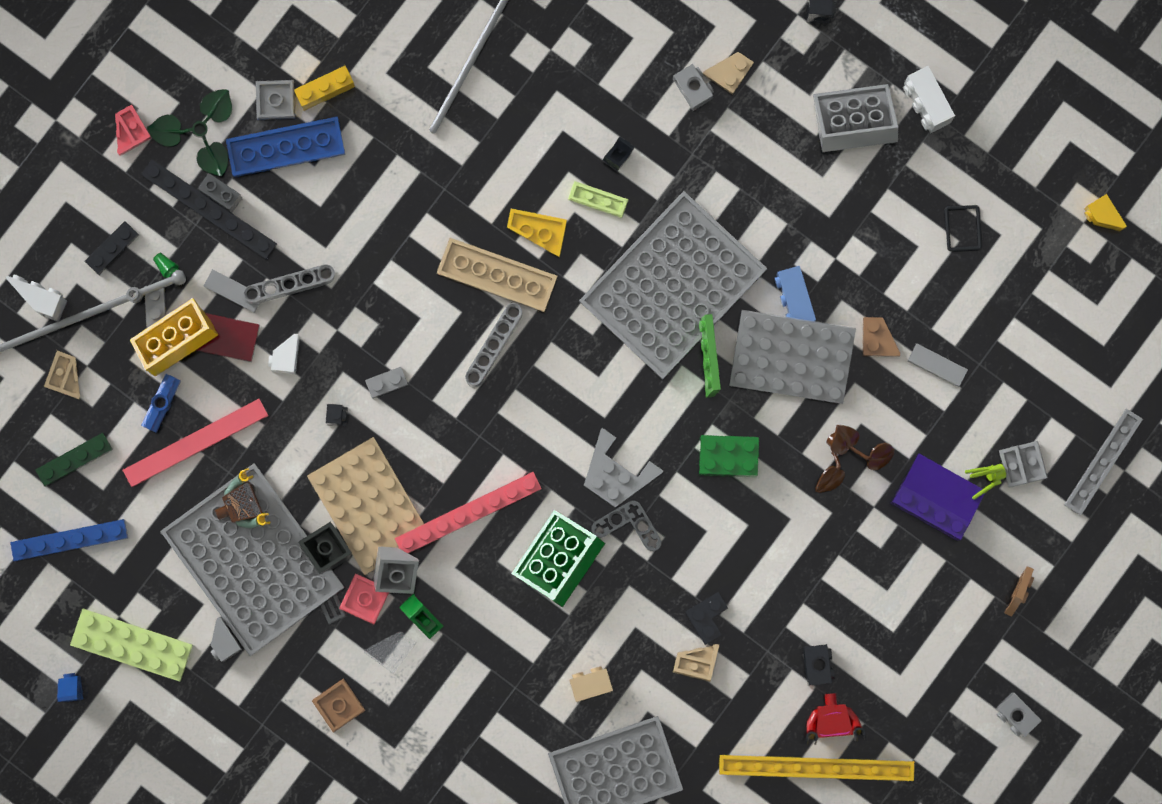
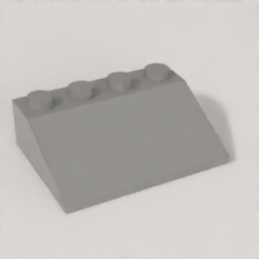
M888 84L813 94L822 152L898 142V124Z

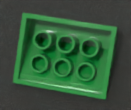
M554 510L511 574L563 608L606 543Z

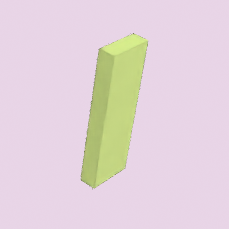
M574 181L568 198L570 201L620 218L623 217L628 203L626 198Z

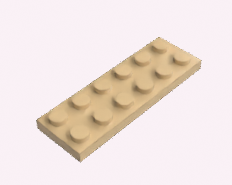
M449 238L437 271L438 275L544 313L557 280L556 275L453 238Z

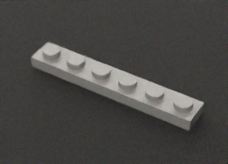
M1125 409L1064 506L1078 515L1083 513L1143 420L1142 418Z

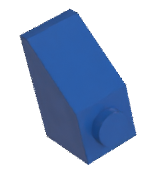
M75 673L63 674L64 678L58 679V702L83 700L81 676H75Z

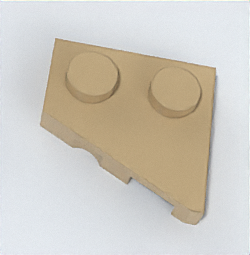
M737 52L705 70L703 76L733 95L754 62Z
M57 351L44 387L79 399L80 392L75 357Z
M715 644L705 648L701 647L691 651L678 652L673 673L710 682L719 645Z

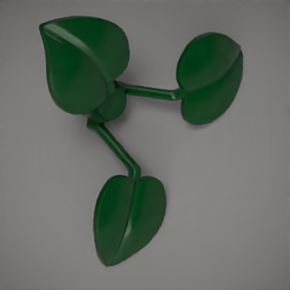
M216 90L202 99L200 112L206 115L207 118L203 122L198 121L194 123L192 128L180 130L181 123L173 115H163L147 127L150 136L157 143L167 147L177 145L180 142V134L192 132L195 137L202 138L206 147L201 148L197 153L196 160L199 167L205 172L218 176L224 174L228 164L227 150L220 142H213L209 146L205 136L208 131L206 123L210 118L214 122L219 123L226 121L230 117L232 103L229 90Z

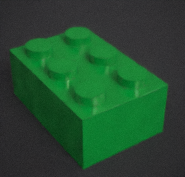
M701 435L699 475L757 477L759 437Z

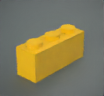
M343 66L294 89V92L305 111L354 88L355 85L346 66Z

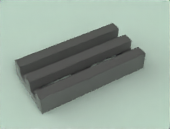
M335 594L333 597L339 609L341 603L337 594ZM328 599L327 602L334 618H330L324 603L320 605L328 624L347 617L345 612L340 609L341 615H337L331 599Z

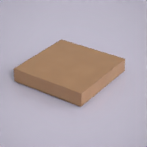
M342 679L312 700L333 733L366 711L345 679Z

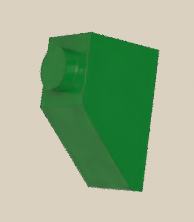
M414 594L399 607L429 639L443 627Z

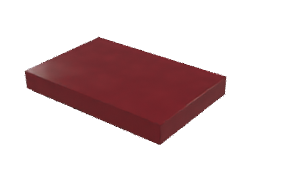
M205 313L212 322L218 336L196 349V351L252 362L260 325Z

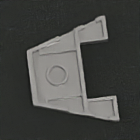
M602 428L584 486L616 508L661 475L663 470L649 461L638 477L605 455L616 440V437Z

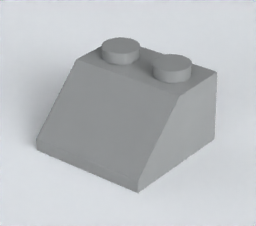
M378 547L373 578L375 592L414 594L419 559L399 548Z

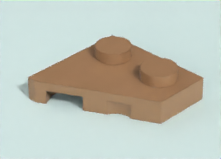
M863 317V356L900 357V351L883 318Z
M1027 566L1021 574L1012 594V601L1006 608L1005 614L1012 617L1020 603H1025L1029 594L1026 592L1027 587L1030 588L1034 581V577H1032L1033 568Z

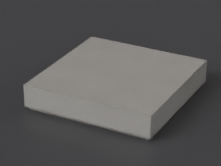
M294 80L256 81L257 120L295 119Z

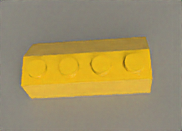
M192 298L130 339L145 370L156 377L218 336L208 316L195 299Z

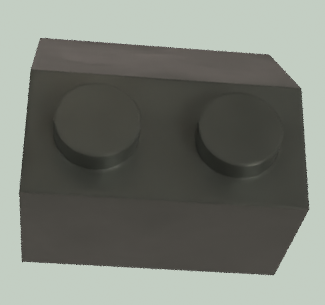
M331 521L298 542L319 574L336 568L350 559L352 552Z

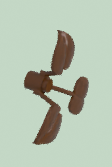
M836 425L835 433L831 434L826 441L836 461V467L830 466L823 472L816 486V492L822 493L834 490L843 482L845 472L840 469L841 465L837 454L843 455L850 449L864 459L869 460L867 467L870 470H878L890 462L895 449L889 443H881L872 449L870 456H866L852 447L859 440L860 435L858 431L849 426Z

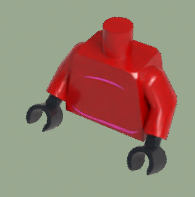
M836 693L825 694L826 706H817V709L812 711L807 721L806 744H808L809 739H813L815 741L814 745H816L818 738L853 735V732L856 742L858 741V735H862L864 740L866 739L865 730L862 728L859 718L850 707H846V704L837 705Z

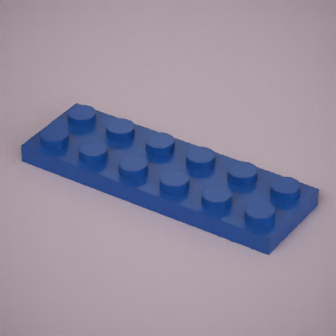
M338 117L226 139L233 177L345 155Z

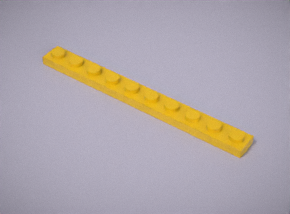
M720 755L719 775L914 781V761Z

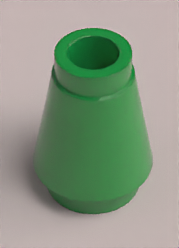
M161 252L153 258L165 279L171 277L176 270H180L176 263Z

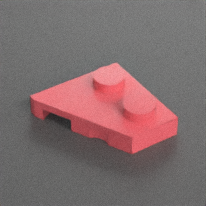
M132 105L115 114L117 153L119 156L151 139Z

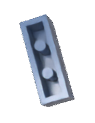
M800 266L777 272V277L774 279L777 289L781 288L782 296H780L782 306H786L788 314H785V316L816 321Z

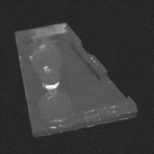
M400 631L365 649L364 653L394 674L416 642Z

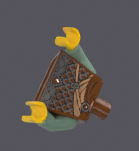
M247 468L240 471L239 476L229 484L224 492L225 496L222 497L225 506L215 509L219 520L230 517L232 523H236L239 527L252 529L261 525H269L271 521H265V516L269 515V513H263L252 484L248 481L253 479L254 476L248 477L246 475V472L249 470Z

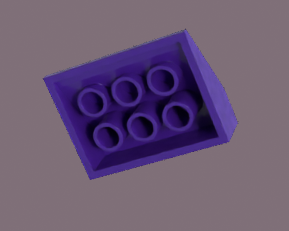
M918 453L891 504L959 541L967 530L984 494L975 500L972 499L982 488Z

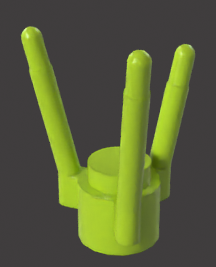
M1002 464L965 470L966 474L974 473L970 475V478L986 475L989 481H993V483L972 497L974 500L994 486L1001 484V479L1006 478V470Z

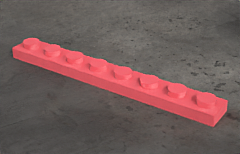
M531 472L394 539L398 548L409 554L541 490V486L534 472Z

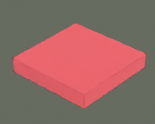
M355 573L339 609L374 625L389 592H375L373 581Z

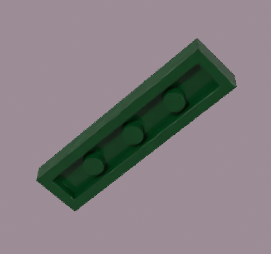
M101 433L35 469L44 487L113 449L105 434Z

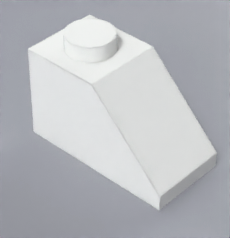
M293 334L273 350V356L270 355L268 367H271L272 372L296 374L300 340L298 334Z

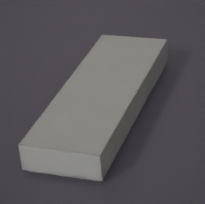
M213 269L204 284L205 288L255 313L260 304H248L244 300L243 294L246 286ZM255 291L247 293V297L251 300L258 296Z
M919 344L915 345L908 359V362L957 387L960 386L968 369Z

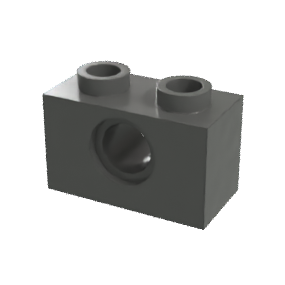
M209 173L198 188L201 193L233 213L242 200L240 193Z

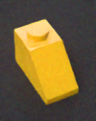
M1107 194L1084 208L1086 211L1084 212L1085 217L1096 226L1122 231L1127 227Z

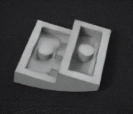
M1038 441L999 450L1002 464L1006 470L1009 488L1048 478Z

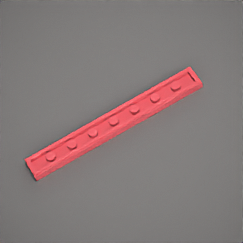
M257 399L123 469V472L131 487H134L268 417V414L261 400Z

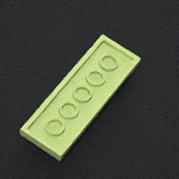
M82 609L70 644L71 646L180 682L193 647L192 644L86 609Z

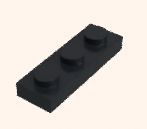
M124 221L84 262L100 275L139 234Z

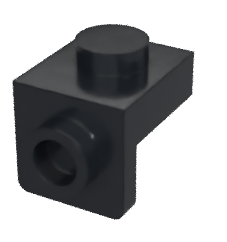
M619 137L614 146L604 156L603 161L618 171L631 156L634 146L627 140Z

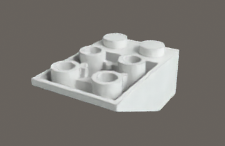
M13 275V277L6 276L10 284L37 313L57 322L60 321L67 300L63 298V294L60 291L49 288L47 291L41 284L31 281V284H28V281L17 275Z

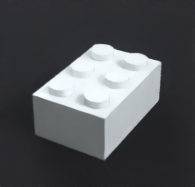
M929 66L908 75L903 89L908 97L911 96L915 112L920 113L924 129L929 130L931 134L950 124L955 115Z

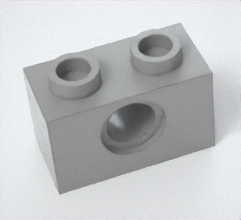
M691 64L673 75V81L694 111L712 100V93L714 91L709 83L705 84L700 68H695ZM695 82L699 84L700 88L692 90L689 85Z
M1011 693L995 708L998 711L996 715L1004 723L1007 721L1012 726L1010 728L1011 731L1018 737L1020 735L1026 737L1042 721L1015 693ZM1016 710L1022 715L1021 720L1018 722L1012 718V714Z

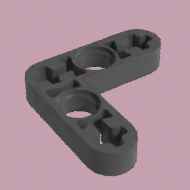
M630 501L595 521L592 525V534L602 538L630 522L647 550L654 552L661 546V539L637 501ZM629 506H638L637 514L640 516L642 513L644 517L633 522L632 519L636 517L633 513L629 514ZM614 514H619L622 517V522L618 525L611 522V517ZM607 518L613 529L609 530V527L603 529V534L600 532L596 533V525L603 526L606 524L604 520ZM646 521L649 525L648 530L644 532L639 531L638 523ZM652 530L654 534H650L653 540H658L656 543L657 547H649L648 543L650 541L648 537L643 539L642 535H646Z

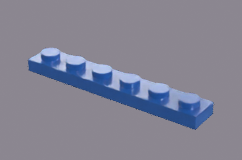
M122 519L10 542L13 561H19L128 539L125 520Z

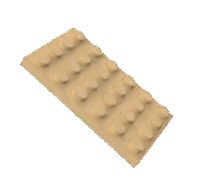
M374 437L307 475L364 575L375 570L378 547L398 548L394 538L424 524Z

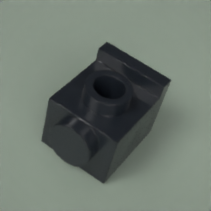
M327 404L326 424L347 427L348 407Z

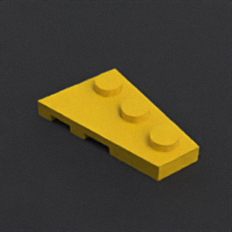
M516 209L510 210L507 228L560 258L567 223L566 219Z

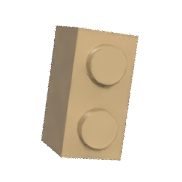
M602 666L590 669L591 673L584 675L583 672L572 675L573 679L569 681L576 702L613 691L607 669L602 670Z

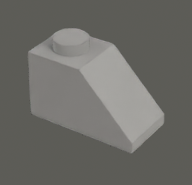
M218 617L211 642V647L213 648L211 653L216 661L220 659L221 662H224L243 649L224 619Z

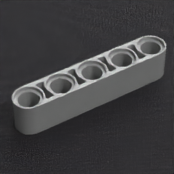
M325 264L249 285L244 289V300L250 305H255L323 286L334 280L335 271L331 265ZM329 270L332 275L330 278L325 279L321 276V272ZM305 275H310L313 278L310 284L302 281ZM287 280L294 282L295 285L292 289L284 287V283ZM272 285L276 288V292L268 294L265 291L266 287ZM249 291H256L258 296L251 300L247 297V293Z
M511 303L507 305L466 372L465 379L470 387L475 388L482 384L521 320L522 309L518 304ZM512 308L519 311L518 316L510 317L508 314L509 310ZM505 324L509 327V331L502 334L498 329L501 325ZM497 341L499 343L498 349L491 350L488 346L489 343ZM487 357L490 361L489 364L481 366L479 364L480 358ZM473 373L480 376L476 383L469 381V376Z

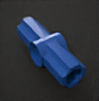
M165 374L156 395L151 400L149 410L141 424L142 427L157 433L166 412L171 407L172 399L181 380ZM162 398L165 399V406L158 408L157 401Z

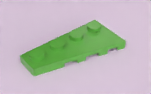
M708 314L704 315L701 321H699V329L702 332L701 348L704 358L706 397H714L721 388L713 315Z

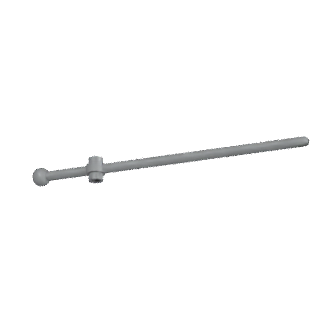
M500 0L435 117L429 129L431 133H435L439 128L508 0Z
M176 270L171 277L141 289L132 287L128 289L126 295L0 344V352L126 302L138 303L144 295L174 283L182 285L186 281L184 272Z

